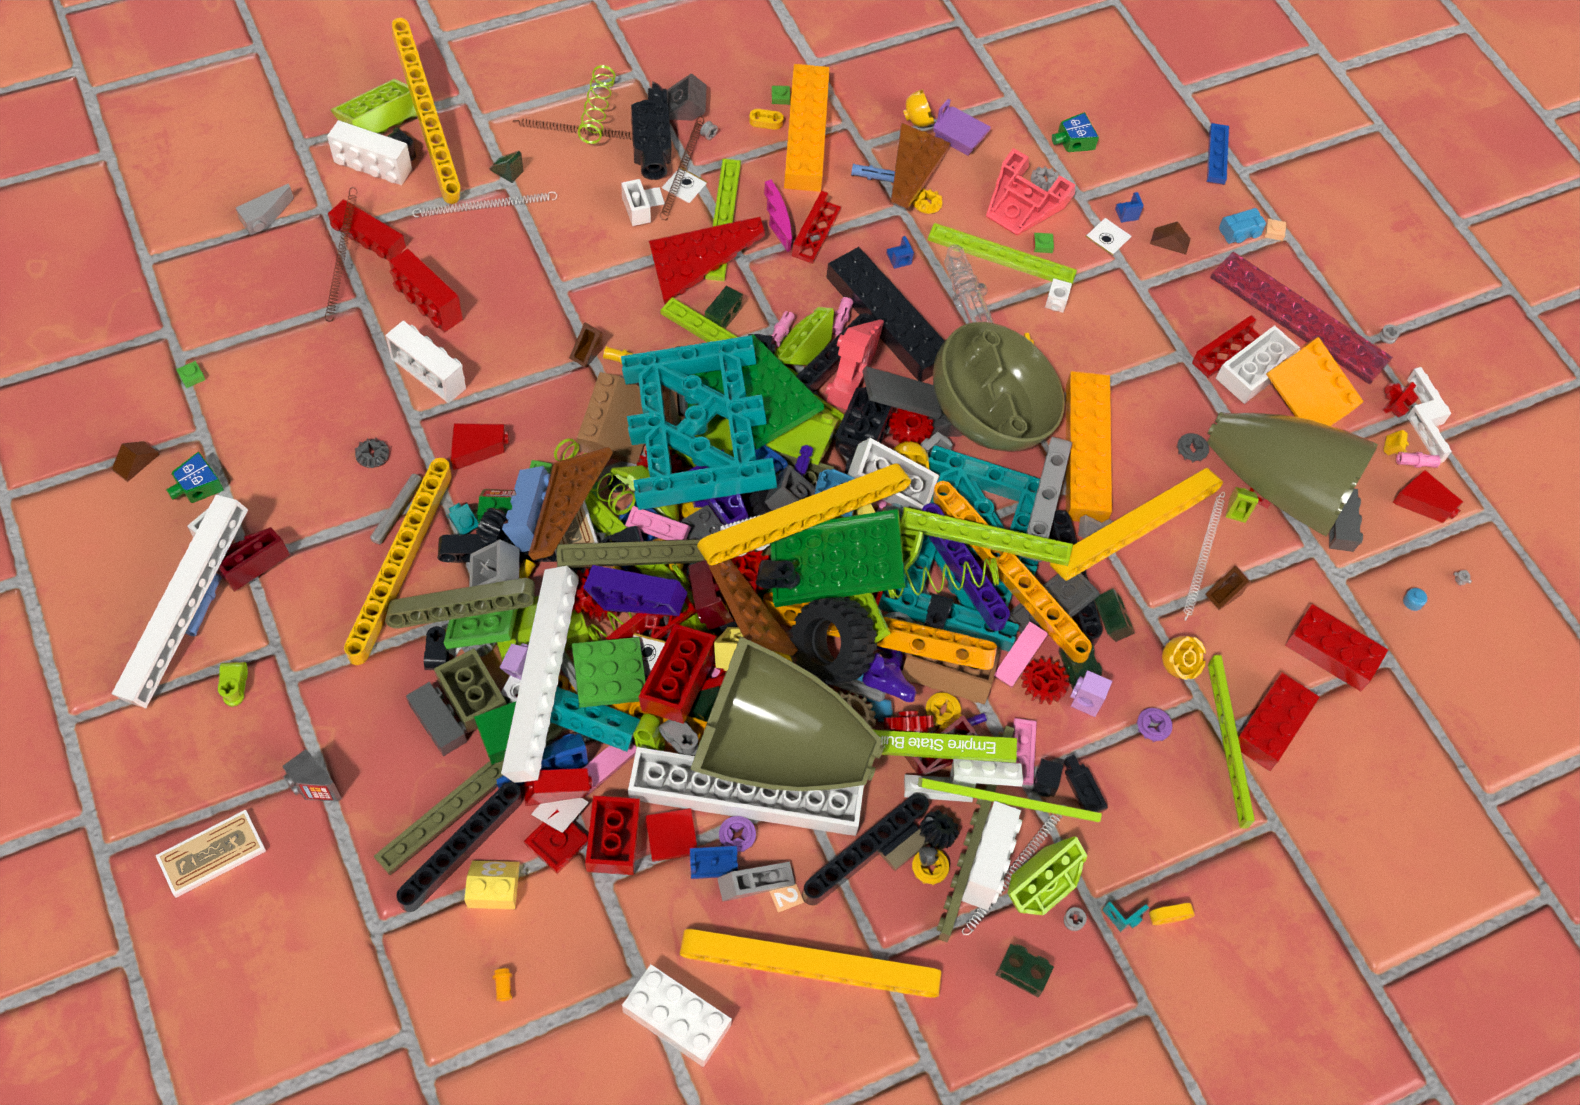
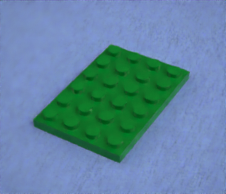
M752 334L756 364L741 366L746 397L762 395L766 424L751 426L754 448L757 450L824 410V404ZM721 370L690 374L698 376L702 384L725 395Z
M898 509L827 520L771 543V561L787 560L792 562L795 571L801 577L800 583L795 588H772L773 604L775 607L808 603L822 598H840L906 588Z

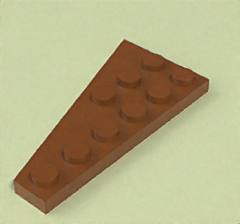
M901 123L891 202L908 209L949 150L951 143Z
M609 447L554 462L528 554L532 560L545 558L553 554L613 454Z
M729 559L716 565L708 564L743 637L769 650L793 656L798 649L732 560Z

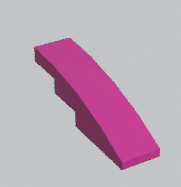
M771 179L765 181L764 195L767 198V211L770 214L769 226L786 251L789 252L791 251L792 243L790 220L781 194Z

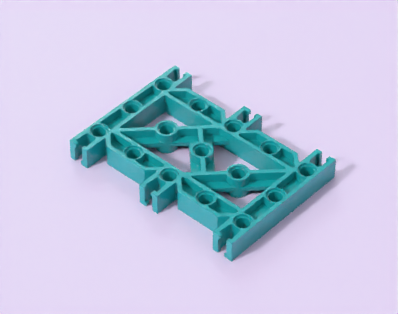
M752 335L621 356L625 384L639 383L643 414L627 416L631 444L639 445L646 443L650 474L649 478L633 480L638 510L777 488L773 458L756 460L751 426L766 424L762 395L746 397L741 366L756 364ZM721 370L725 395L702 384L698 376L690 374ZM662 385L683 395L687 403H698V405L691 406L686 410L685 418L677 426L666 421ZM716 414L729 420L734 457L711 446L707 438L695 437L707 431L708 422ZM669 446L692 458L696 466H707L709 468L672 474Z
M934 445L931 457L929 458V470L939 475L938 482H949L984 521L993 527L1005 529L994 512V504L984 496L981 490L1017 501V508L1009 530L1026 534L1040 482L1039 478ZM943 492L938 493L939 495H942V496H946V495H947L946 493H943ZM923 534L924 539L919 557L907 570L911 583L917 593L921 590L924 567L926 566L928 571H930L934 559L943 573V568L946 564L929 537ZM965 544L975 559L978 554L972 547L968 546L969 544ZM1016 555L1034 576L1038 562ZM946 568L945 578L948 582V589L956 595L961 605L952 603L949 616L952 618L946 619L943 630L988 640L995 643L1001 650L1009 652L1013 647L1019 625L1007 621L1002 630L986 631L985 628L990 629V627L986 624L964 589L957 590L954 587ZM925 570L924 585H925L926 580H927V577H928L926 570ZM950 570V573L957 588H960V583L956 581V577ZM905 573L906 588L903 589L900 598L896 596L894 599L887 598L885 596H889L888 590L883 591L878 607L880 610L889 613L900 612L906 614L913 621L925 623L932 596L922 592L920 595L915 594ZM999 579V585L995 586L994 582L992 585L997 593L1004 595L1000 597L1008 607L1012 593ZM901 588L896 589V595L899 596ZM904 601H907V602H909L911 605H906V604H904L903 602H904ZM994 616L997 619H1002L1000 616Z

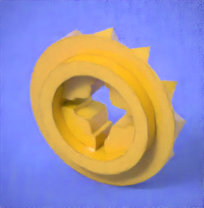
M923 188L913 201L914 207L926 214L939 211L943 203L942 196L938 195V191L933 192L931 188L929 190Z
M936 693L928 699L925 712L928 716H933V722L937 726L944 724L953 715H960L961 707L954 696L948 693ZM944 704H947V712L940 716V710L938 708H942Z
M937 850L938 853L935 854V856H938V860L933 866L937 868H934L932 875L929 869L923 868L925 866L920 861L919 852L915 855L912 862V870L915 877L922 881L923 884L935 885L942 882L948 875L949 862L941 851Z

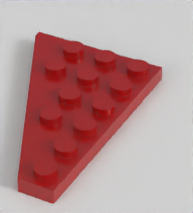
M761 217L650 240L649 245L664 305L672 297L683 294L688 288L704 279L703 276L712 270L716 271L722 264H726L736 257L737 253L743 248H748L755 241L763 238L765 231Z

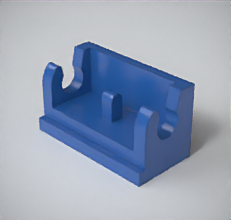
M737 846L690 848L691 879L719 878L730 872L738 871Z

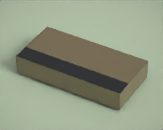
M915 824L880 852V855L894 871L915 856L920 848L926 847L929 842L924 843L925 837L919 835L921 830Z

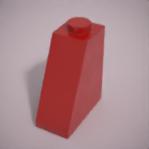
M454 423L451 448L453 470H458L505 453V445H509V432H505L504 424Z
M1424 470L1398 494L1393 503L1444 523L1449 517L1453 520L1461 512L1458 508L1463 501L1429 472Z
M588 768L540 770L538 780L526 781L523 784L525 806L585 797L592 789V777L588 776Z

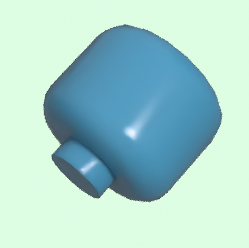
M1412 588L1404 595L1403 603L1408 609L1418 611L1427 603V594L1422 589Z
M890 700L871 702V711L876 713L873 719H878V722H884V718H891L893 716L892 702Z

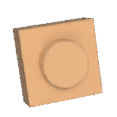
M1267 219L1265 238L1283 241L1286 222Z

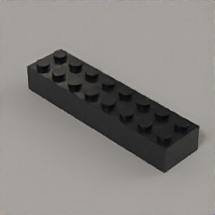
M860 247L829 262L826 278L843 297L853 300L852 307L859 315L868 313L874 317L875 321L880 319L884 321L880 339L912 375L921 382L932 377L934 361L937 352L944 343L943 338Z

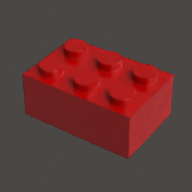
M593 795L585 860L586 872L634 875L640 799Z

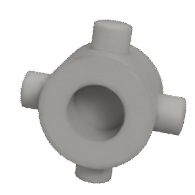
M1467 570L1454 573L1455 581L1458 585L1470 584L1472 582Z

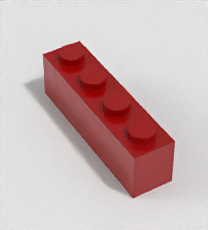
M344 199L328 213L330 225L334 230L342 232L343 228H349L347 230H350L348 231L350 234H346V236L350 240L359 242L365 249L372 250L380 258H385L389 261L406 248L403 234L355 206L353 208L354 211H351L353 213L348 214L345 211L348 201ZM352 217V221H350L352 224H348L351 227L343 226L344 219Z

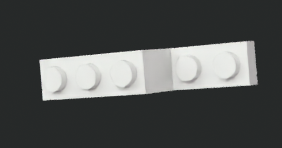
M1418 367L1413 370L1407 381L1409 384L1411 382L1416 384L1414 392L1422 404L1415 405L1407 415V418L1431 455H1439L1440 463H1442L1452 451L1436 426L1444 424L1451 415V412L1440 397L1438 390L1435 389L1429 380L1428 375L1422 367Z
M953 759L950 778L905 774L904 797L909 798L919 793L926 796L927 799L972 802V797L918 787V778L975 788L976 783L1022 787V765L1020 763Z

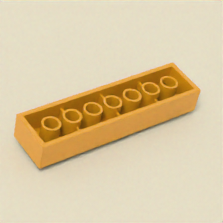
M794 64L784 189L821 192L829 67Z
M1071 371L1066 383V440L1071 441L1072 445L1066 466L1065 511L1069 514L1071 521L1080 522V517L1087 515L1102 523L1108 520L1112 513L1110 375Z

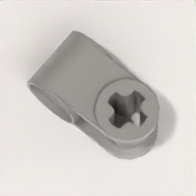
M668 719L658 727L665 740L679 754L696 755L698 736L686 721L682 724Z

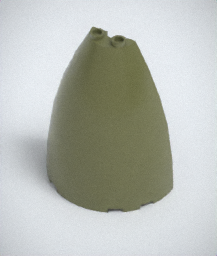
M1220 412L1215 421L1217 425L1213 423L1207 433L1211 435L1207 442L1208 445L1245 483L1275 506L1324 536L1328 535L1378 444L1345 430L1310 419L1281 414Z
M740 637L690 770L730 782L772 790H832L866 785L867 780L871 781L876 769L872 767L875 758L879 759L881 757L884 746L881 745L882 740L866 721L838 693L815 675L779 654Z

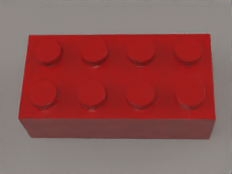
M408 248L389 260L394 288L398 292H402L410 304L414 303L423 316H427L435 328L439 327L445 333L463 320L459 296Z
M1311 604L1285 644L1286 647L1360 692L1370 683L1389 650L1314 604Z
M674 624L638 696L641 710L684 724L714 662V642L717 640V637L709 633Z
M1282 672L1239 734L1238 739L1241 752L1268 771H1271L1279 762L1320 696Z

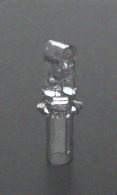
M958 245L950 246L947 250L944 264L953 283L952 289L955 295H953L952 301L954 305L962 306L969 323H994L983 297L988 291L986 285L979 283L977 276L973 274L972 267L966 258L963 248Z

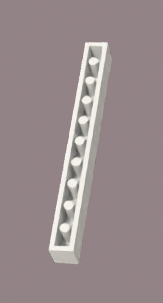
M215 495L162 599L158 603L151 620L148 622L140 641L137 643L112 695L125 702L147 708L248 512V509L239 501Z
M568 566L545 569L501 771V774L514 783L538 780L541 769V761L546 745V737L579 576Z

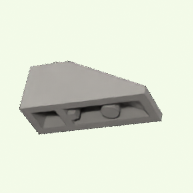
M286 184L236 207L238 217L250 236L268 228L294 199L289 184Z
M790 862L734 871L717 878L722 901L744 898L795 885Z

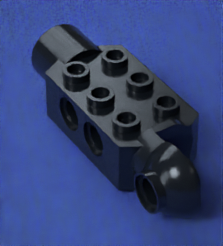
M652 81V88H648V100H642L631 105V128L634 163L641 165V174L644 178L658 180L667 174V164L671 163L672 145L667 89Z
M866 387L855 389L836 433V450L849 458L845 468V474L847 475L858 444L868 438L882 443L889 426V421L892 419V413H894V407L870 401Z

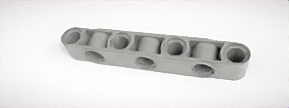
M1051 437L1026 534L1049 538L1072 445L1071 441ZM1021 556V557L1026 558V559H1030V560L1037 561V562H1042V560H1037V559H1033V558H1028V557Z

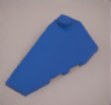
M581 734L565 735L562 739L546 747L543 752L540 770L581 769L588 764V758ZM504 775L496 780L498 789L505 783L513 782ZM516 782V784L522 786L524 782Z

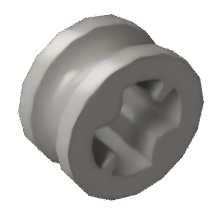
M707 121L702 126L700 134L705 136L707 140H711L716 135L718 127L713 125L711 121Z
M1385 325L1380 332V339L1384 343L1392 344L1399 337L1400 330L1395 325Z
M1076 907L1069 909L1064 916V924L1071 931L1080 930L1087 921L1085 912ZM1077 915V919L1081 920V923L1078 921L1077 924H1073V919L1069 918V916Z

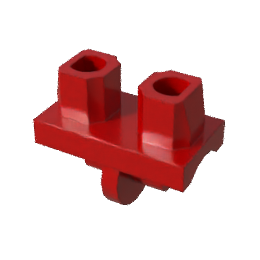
M1411 382L1407 387H1401L1399 383L1388 384L1385 387L1386 398L1390 401L1382 410L1386 414L1392 411L1398 418L1405 415L1409 408L1403 402L1410 406L1419 398L1413 391L1416 384Z

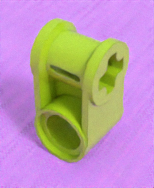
M246 662L220 664L218 692L228 706H237L244 699L245 684L248 677Z
M650 714L643 715L633 736L637 747L664 751L665 740L658 728L660 722L655 716Z

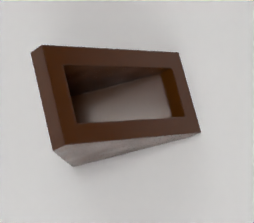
M1177 221L1155 228L1150 244L1186 255L1191 238Z
M585 322L569 359L585 368L588 367L603 349L602 331Z
M145 441L122 443L112 470L128 482L160 454Z
M1234 566L1205 595L1218 610H1221L1240 597L1251 581L1237 566Z

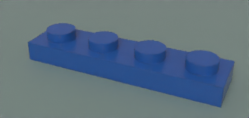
M1215 123L1210 125L1207 182L1225 184L1227 180L1229 126Z

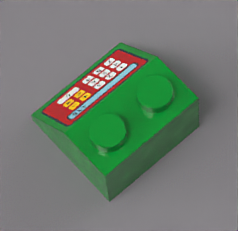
M483 489L478 502L477 516L479 523L484 512L490 507L500 509L506 514L508 510H512L510 501L512 496H516L515 490Z

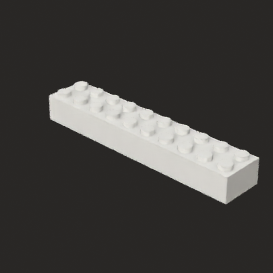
M640 747L636 749L628 788L629 798L640 799V802L684 809L691 808V810L727 816H742L752 820L856 836L864 785L815 791L765 789L730 782L692 771L690 768L695 756Z

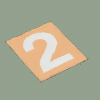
M796 882L793 886L769 891L778 913L804 903Z

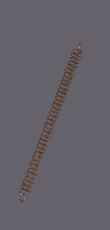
M692 133L689 138V144H687L684 155L682 157L677 173L673 180L672 186L668 193L664 207L666 204H669L672 207L673 204L667 202L670 201L668 200L669 196L674 197V199L676 197L670 194V192L672 191L671 189L675 188L673 187L674 183L679 184V186L681 184V181L676 179V176H682L678 174L679 170H682L685 173L688 163L690 161V158L685 156L686 152L691 153L687 151L688 147L693 148L694 150L695 145L697 143V140L695 139L694 141L696 142L691 141L692 137L697 138L698 140V137L693 136ZM681 165L686 166V168H685V167H682V168H684L685 170L680 169V166H681ZM663 207L661 214H662L663 212H666V213H668V215H669L670 212L665 211L664 209H667V208H664V207Z
M523 119V120H524V119ZM526 119V126H527V119ZM513 120V122L519 121V120ZM522 120V122H523V120ZM529 120V124H530V120ZM533 120V127H534V120ZM536 120V126H537V120ZM519 121V125H520V121ZM540 121V128H541V121ZM543 121V128H544V121ZM547 122V123H548V122ZM550 122V129H551V122ZM523 123V126H524V123ZM553 123V126H554V123ZM557 123V130H558V123ZM560 123V128H561V123ZM546 124V125H547V124ZM564 124V131H565V124ZM567 124V130H568V124ZM520 125V126H521V125ZM530 125V127H531V125ZM547 125V129H548V125ZM571 125L570 128H571V132H572V125ZM574 125V132H575V125ZM524 126V127H525V126ZM527 126V127H528V126ZM534 127V128H535V127ZM537 127V128H538V127ZM554 127V130H555V127ZM577 127V129H578V127ZM584 127V130H585V127ZM588 127V129H589V127ZM591 127V131H592V127ZM541 128V129H542V128ZM544 128V129H545V128ZM548 129V130H549V129ZM551 129V130H552V129ZM561 129V131H562V129ZM581 129V133H582V129ZM596 129L594 130L595 132H596ZM605 129V136H606V129ZM612 129V137H613V129ZM558 130V131H559V130ZM608 130V133H609V130ZM615 130V135H616V130ZM619 130V133H618L619 138H620V130ZM565 131V132H566V131ZM568 131V132H569V131ZM588 131V134H589V131ZM602 131V136H603V131ZM622 131V137H623V131ZM626 131L625 135H626V139H627V131ZM572 132V133H573V132ZM575 132V133H576V132ZM585 132V134H586V132ZM591 132V133H592V132ZM629 132V138H630V132ZM582 133V134H583V133ZM592 133V135H593V133ZM595 133V135H596V133ZM598 133V134H599V133ZM589 134V135H590V134ZM609 134V137H610V134ZM596 135V136H597V135ZM606 136V137H607V136ZM616 136V138H617V136ZM613 137V138H614V137ZM623 137V139H624V137ZM620 138V139H621V138ZM630 139V140H631V139Z
M348 196V200L357 198V196L352 197V198H349V196ZM349 201L347 202V206H349V207L355 205V204H353V205H348V203H350V202H349ZM341 272V273H338V274H334V275H333V279H335V280L340 279V278H334V276H337V275H339V274H342V272ZM336 284L331 285V289L336 290L338 288H332V286H335ZM333 301L328 302V306L333 307L335 305H329V303H332Z

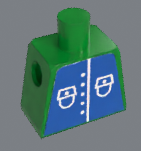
M1085 112L1063 120L1060 123L1058 132L1052 134L1053 144L1062 143L1067 152L1095 150L1099 139Z
M199 452L172 471L171 474L176 484L166 489L172 500L184 494L190 503H195L224 491L220 480Z

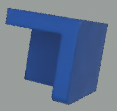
M1134 192L1131 202L1118 203L1115 210L1121 223L1139 220L1144 205L1139 193Z
M903 236L900 246L889 248L886 251L894 269L912 264L914 252L907 237Z

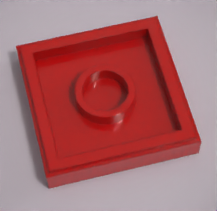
M691 808L645 815L652 862L690 856V848H697Z
M556 809V811L550 817L557 814L559 811ZM543 822L524 840V844L558 874L587 845L588 836L573 822L563 833Z

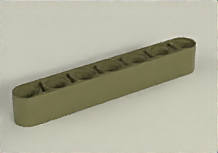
M520 578L395 599L389 603L385 621L391 628H404L529 607L534 601L535 583L531 579Z

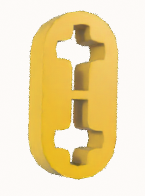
M754 109L749 114V123L753 127L778 130L783 126L784 116L778 111Z
M1191 903L1162 907L1149 912L1152 925L1183 921L1195 916Z

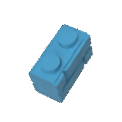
M1257 208L1223 217L1219 230L1224 235L1228 244L1234 242L1241 243L1247 238L1259 237L1263 233L1266 221L1260 216Z

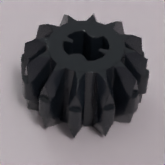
M491 507L487 509L478 524V529L476 530L477 538L486 544H492L501 540L503 534H505L502 530L503 524L508 523L509 520L506 518V513Z
M937 809L934 812L930 811V813H927L919 826L921 832L919 835L925 837L924 843L929 842L931 847H937L941 851L945 848L948 849L954 844L959 835V825L953 822L954 817H948L947 811L941 813Z

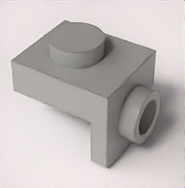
M939 432L930 439L926 438L921 443L928 457H931L934 445L951 450L953 446L949 438Z
M1084 515L1080 517L1078 536L1085 539L1113 521L1108 519L1101 523Z

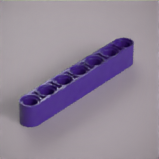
M928 503L922 508V511L945 516L940 507L934 503ZM927 535L960 585L963 576V567L960 565H964L965 561L968 562L975 581L981 585L983 571L964 543ZM968 567L965 568L962 588L990 629L994 631L1002 630L1010 615L1008 607L986 575L983 585L979 588L972 583L973 579ZM983 598H987L991 602H986L983 600ZM994 616H1000L1002 619H997Z

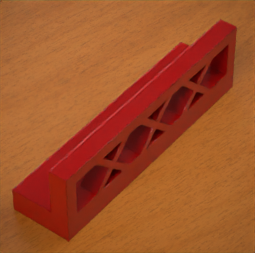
M821 190L793 243L792 257L814 263L841 211V206L827 202V192ZM827 208L834 211V213L826 216L824 210ZM825 221L827 227L819 229L817 223ZM818 235L820 240L812 242L810 237ZM810 248L813 252L812 256L802 253L803 250Z
M1250 315L1198 350L1192 364L1207 378L1220 371L1225 362L1253 342L1244 340L1246 334L1249 333L1255 340L1261 336L1253 329L1256 319ZM1231 345H1241V349L1232 350ZM1217 354H1227V359H1217ZM1205 362L1214 363V368L1209 371L1203 364Z
M686 596L685 603L689 608L680 613L679 616L637 613L608 635L606 640L633 638L634 633L642 635L647 629L652 630L651 638L659 640L672 630L674 624L679 625L696 612V608L688 596ZM664 616H669L668 624L664 627H659L660 619Z

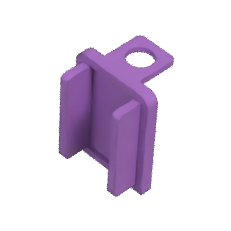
M947 99L940 107L937 122L933 127V131L936 133L935 137L950 142L951 147L969 155L990 131L991 127L955 107H949L951 100Z

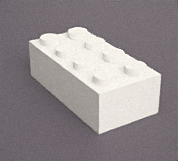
M339 120L327 135L333 160L339 165H344L356 171H361L399 185L404 183L412 171L407 143Z
M402 321L385 335L391 359L448 404L466 389L461 362L456 358H451L442 347L438 348L434 345L428 336L421 335L415 326L408 325L405 321Z
M1274 325L1225 362L1216 379L1245 404L1272 383L1266 373L1300 347Z
M872 438L859 443L848 472L849 476L856 479L897 463L909 476L911 483L905 490L882 500L901 510L907 507L922 511L923 506L930 503L939 477L938 474Z
M994 801L986 819L961 901L985 910L989 909L991 903L996 904L1005 882L1003 880L1004 875L1007 873L1010 865V855L1013 853L1017 840L1015 838L1022 824V820L1019 819L1021 810Z
M651 964L622 1004L623 1013L702 1067L705 1066L731 1027L732 1022L730 1017Z

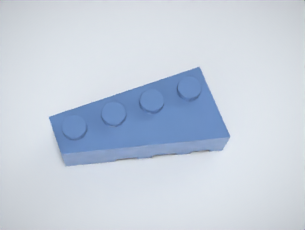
M544 466L519 471L514 488L516 496H512L510 501L512 510H508L506 518L509 520L508 523L503 524L502 530L513 544L519 548L520 552L530 550L551 474L546 471Z

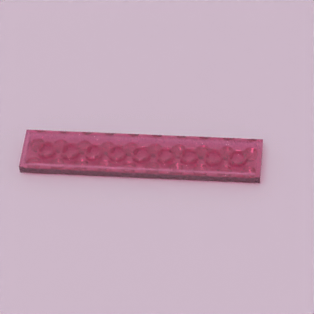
M1234 251L1215 269L1210 277L1305 342L1319 337L1338 364L1369 385L1393 358Z

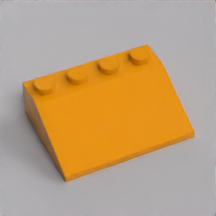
M1319 337L1305 343L1266 373L1295 417L1310 419L1331 426L1363 403V400Z

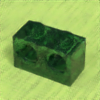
M726 285L706 309L705 317L726 329L742 309L743 294Z
M1114 589L1108 590L1094 599L1107 634L1115 642L1135 634L1123 600Z
M1010 944L995 975L1039 997L1046 986L1054 966L1050 965V962L1044 957H1035L1028 953L1025 947L1018 944ZM1014 958L1018 960L1020 967H1013L1009 959ZM1031 970L1039 971L1041 979L1034 978Z

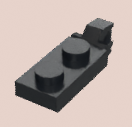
M1075 755L1066 757L1064 761L1067 769L1065 771L1066 779L1081 809L1097 813L1107 810L1108 806L1089 768L1085 767L1084 764L1079 765Z

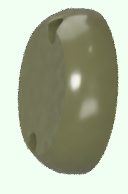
M968 323L956 329L944 341L937 352L933 369V385L938 404L949 422L969 440L988 449L1005 452L1021 451L1037 446L1059 426L1065 404L1059 377L1046 356L1021 334L995 323Z

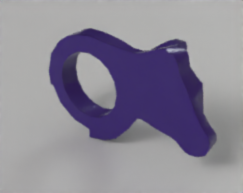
M877 646L878 649L887 653L890 659L883 658L879 653L875 654L873 662L868 663L870 665L866 673H863V683L868 687L898 697L905 702H914L917 693L916 689L906 681L901 672L904 667L902 652Z

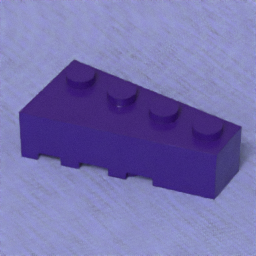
M695 466L694 468H692V469L689 470V471L699 470V469H705V468H709V467H707V466ZM741 494L705 499L724 525L745 520L746 518L749 519Z
M592 565L583 587L604 611L679 616L687 596V591L675 579L659 578Z

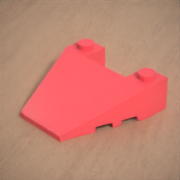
M1013 148L1002 163L986 217L1018 236L1063 210L1075 195V184L1059 176L1049 191L1046 192L1022 177L1029 167V157Z
M880 319L850 327L844 335H840L837 346L840 347L838 355L841 356L836 378L833 383L829 382L825 394L828 395L827 403L847 410L855 389L862 385L864 380L863 369L865 366L870 367L875 356L884 323L883 320Z

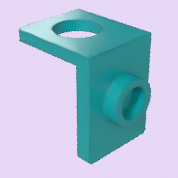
M1108 902L1102 911L1117 929L1122 932L1129 925L1133 929L1143 921L1141 916L1149 907L1144 905L1126 920L1111 902Z

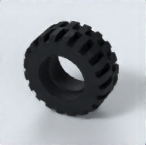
M845 597L822 598L813 600L809 605H805L801 609V613L797 614L794 620L796 624L792 625L791 629L793 637L790 640L798 649L793 655L797 659L796 664L828 685L849 682L861 677L862 673H866L870 665L868 663L873 662L875 657L873 651L877 649V643H875L877 634L876 630H873L872 625L874 623L872 619L867 617L868 612L864 607L860 608L861 605L858 602L851 601ZM831 622L838 629L841 639L840 652L836 659L831 655L826 642L827 630Z

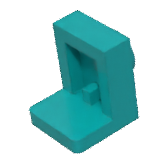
M459 502L449 508L450 513L446 514L447 519L450 518L458 534H466L478 527L479 523L468 504L461 506Z

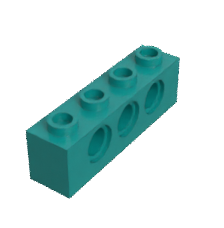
M556 687L550 722L627 752L634 741L633 733L640 721L639 718L605 705L579 708L577 694Z

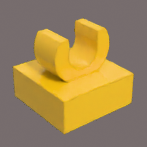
M1400 430L1387 435L1384 452L1387 455L1407 452L1405 448L1409 446L1407 441L1408 433Z

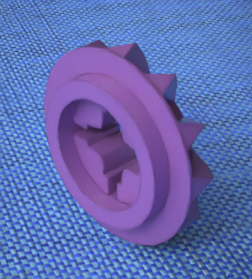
M1148 708L1140 713L1136 724L1138 725V732L1144 735V739L1148 738L1155 742L1163 741L1169 737L1172 732V721L1164 711L1157 708ZM1151 721L1154 724H1160L1157 727V730H1155V728H1148V726L1151 724Z
M733 816L726 819L719 829V840L723 846H737V852H744L749 847H752L756 838L754 825L750 820L742 816ZM743 829V832L741 834L743 840L740 838H736L732 841V831L739 832Z

